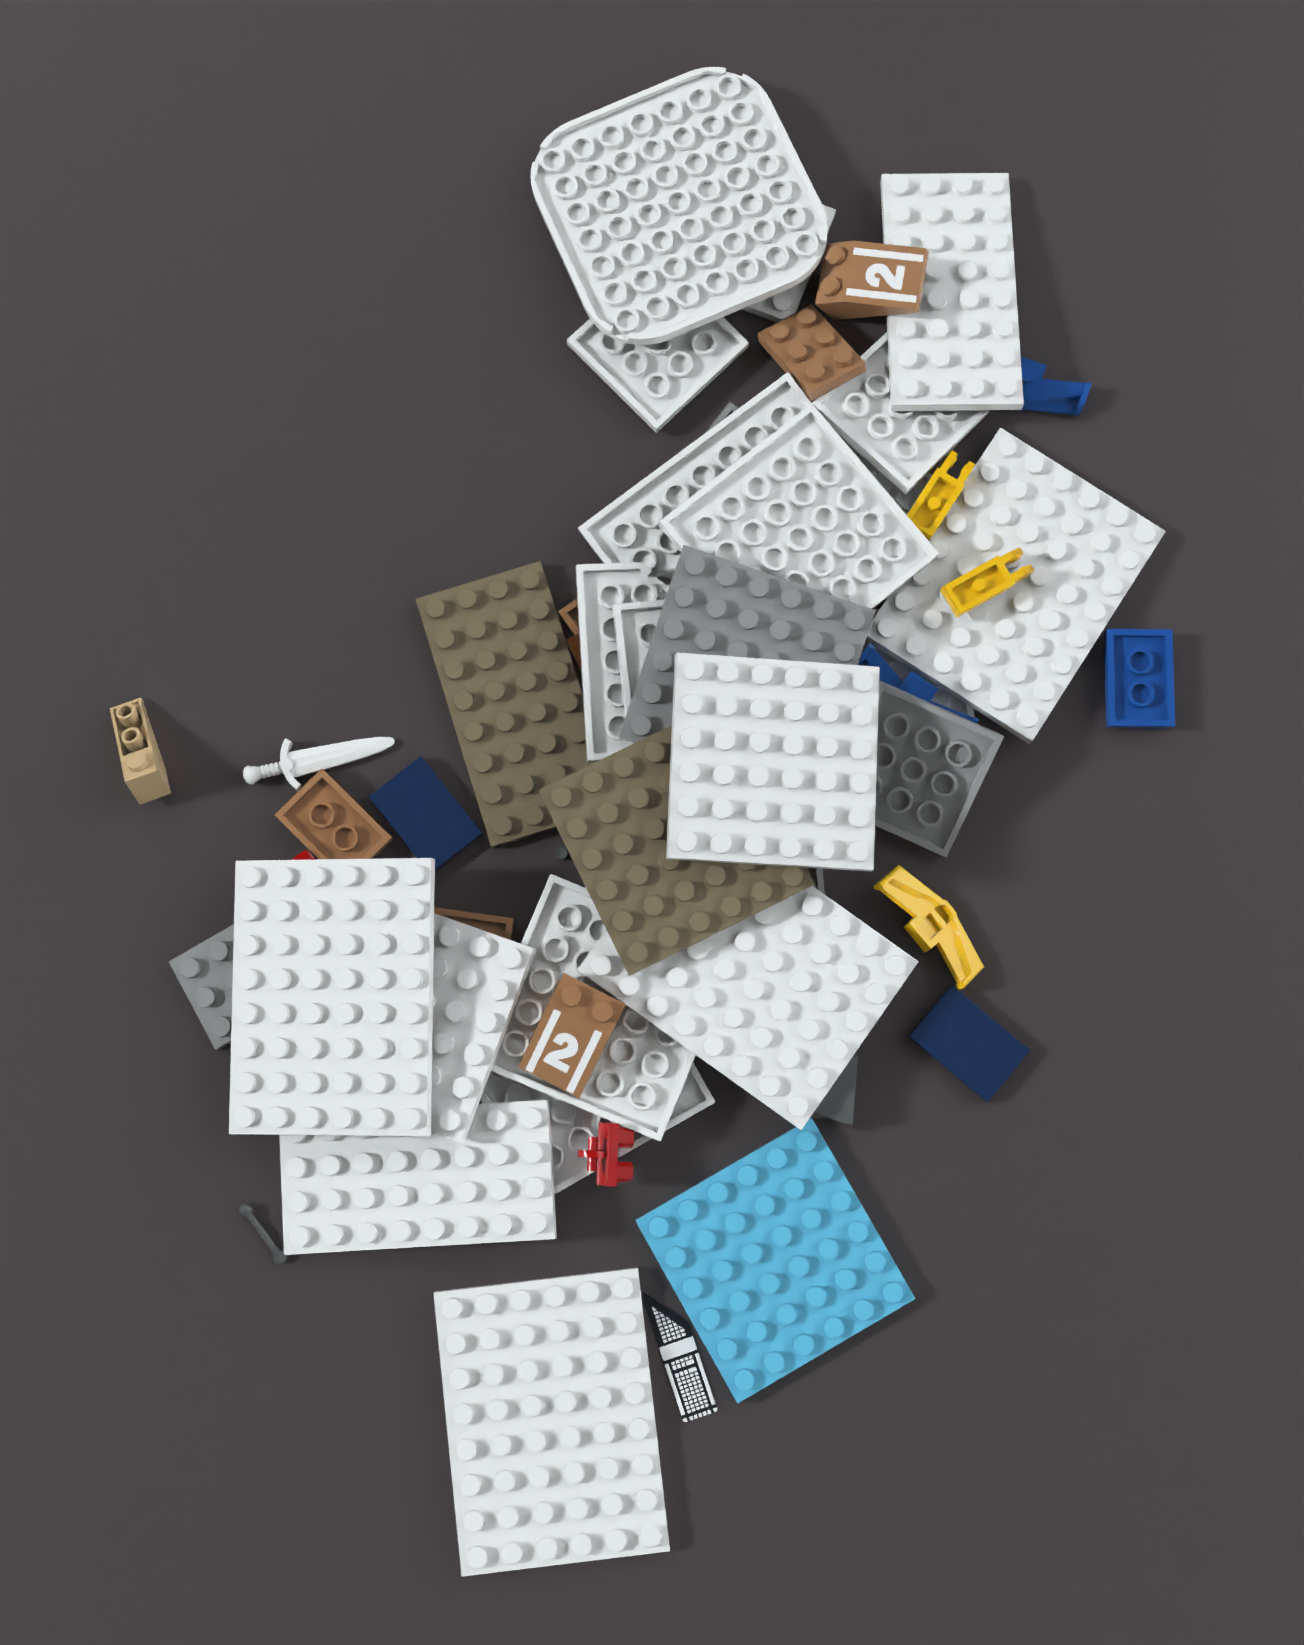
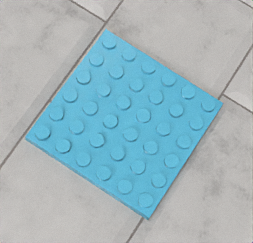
M812 1118L807 1121L802 1130L794 1127L635 1220L737 1404L916 1299Z

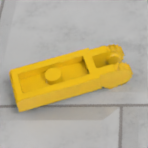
M953 450L949 453L940 469L937 467L907 514L928 541L931 540L964 489V483L976 465L971 461L965 464L958 479L947 474L948 470L952 468L957 460L958 453Z
M1020 547L1001 557L998 555L947 583L940 589L957 618L1007 591L1016 583L1035 572L1032 565L1023 566L1012 574L1007 570V565L1016 562L1024 554Z

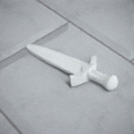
M373 737L290 752L293 743L285 738L281 747L279 762L266 764L265 766L261 765L260 767L247 765L243 770V777L248 784L253 785L262 778L284 774L289 784L296 791H299L302 785L295 778L378 754L391 748L395 741L391 737Z

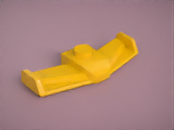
M897 865L873 886L875 890L881 891L913 917L903 927L924 953L935 945L938 947L957 983L956 987L958 990L965 988L984 968L954 908L947 900H943L903 867Z

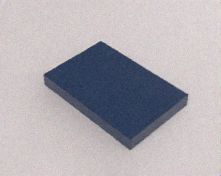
M422 756L369 796L417 858L435 859V872L483 835Z
M953 985L949 986L908 1036L985 1102H989L1030 1052L1026 1046Z

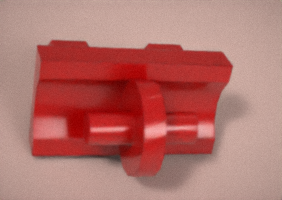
M598 1123V1137L588 1136V1150H578V1157L587 1158V1171H597L596 1185L617 1187V1183L633 1179L632 1162L618 1161V1148H633L634 1130L619 1127V1123Z

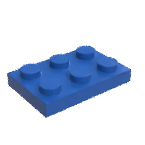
M1106 629L1104 631L1106 728H1174L1173 629Z

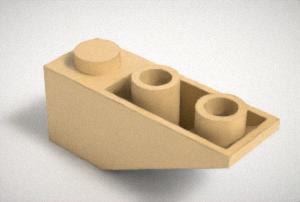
M140 697L110 708L124 780L139 805L171 794L166 768L142 698Z

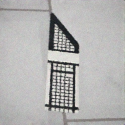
M643 1292L641 1296L683 1421L688 1422L716 1412L717 1407L689 1323Z

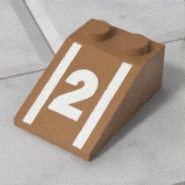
M863 241L826 244L815 305L833 320L919 313L929 251L926 248Z
M563 973L518 1067L580 1098L626 1008V1004Z

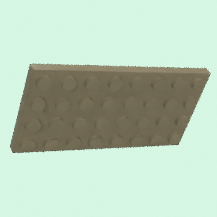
M541 561L416 598L491 847L495 848L556 829L554 821L539 793V789L593 763H587L583 694Z

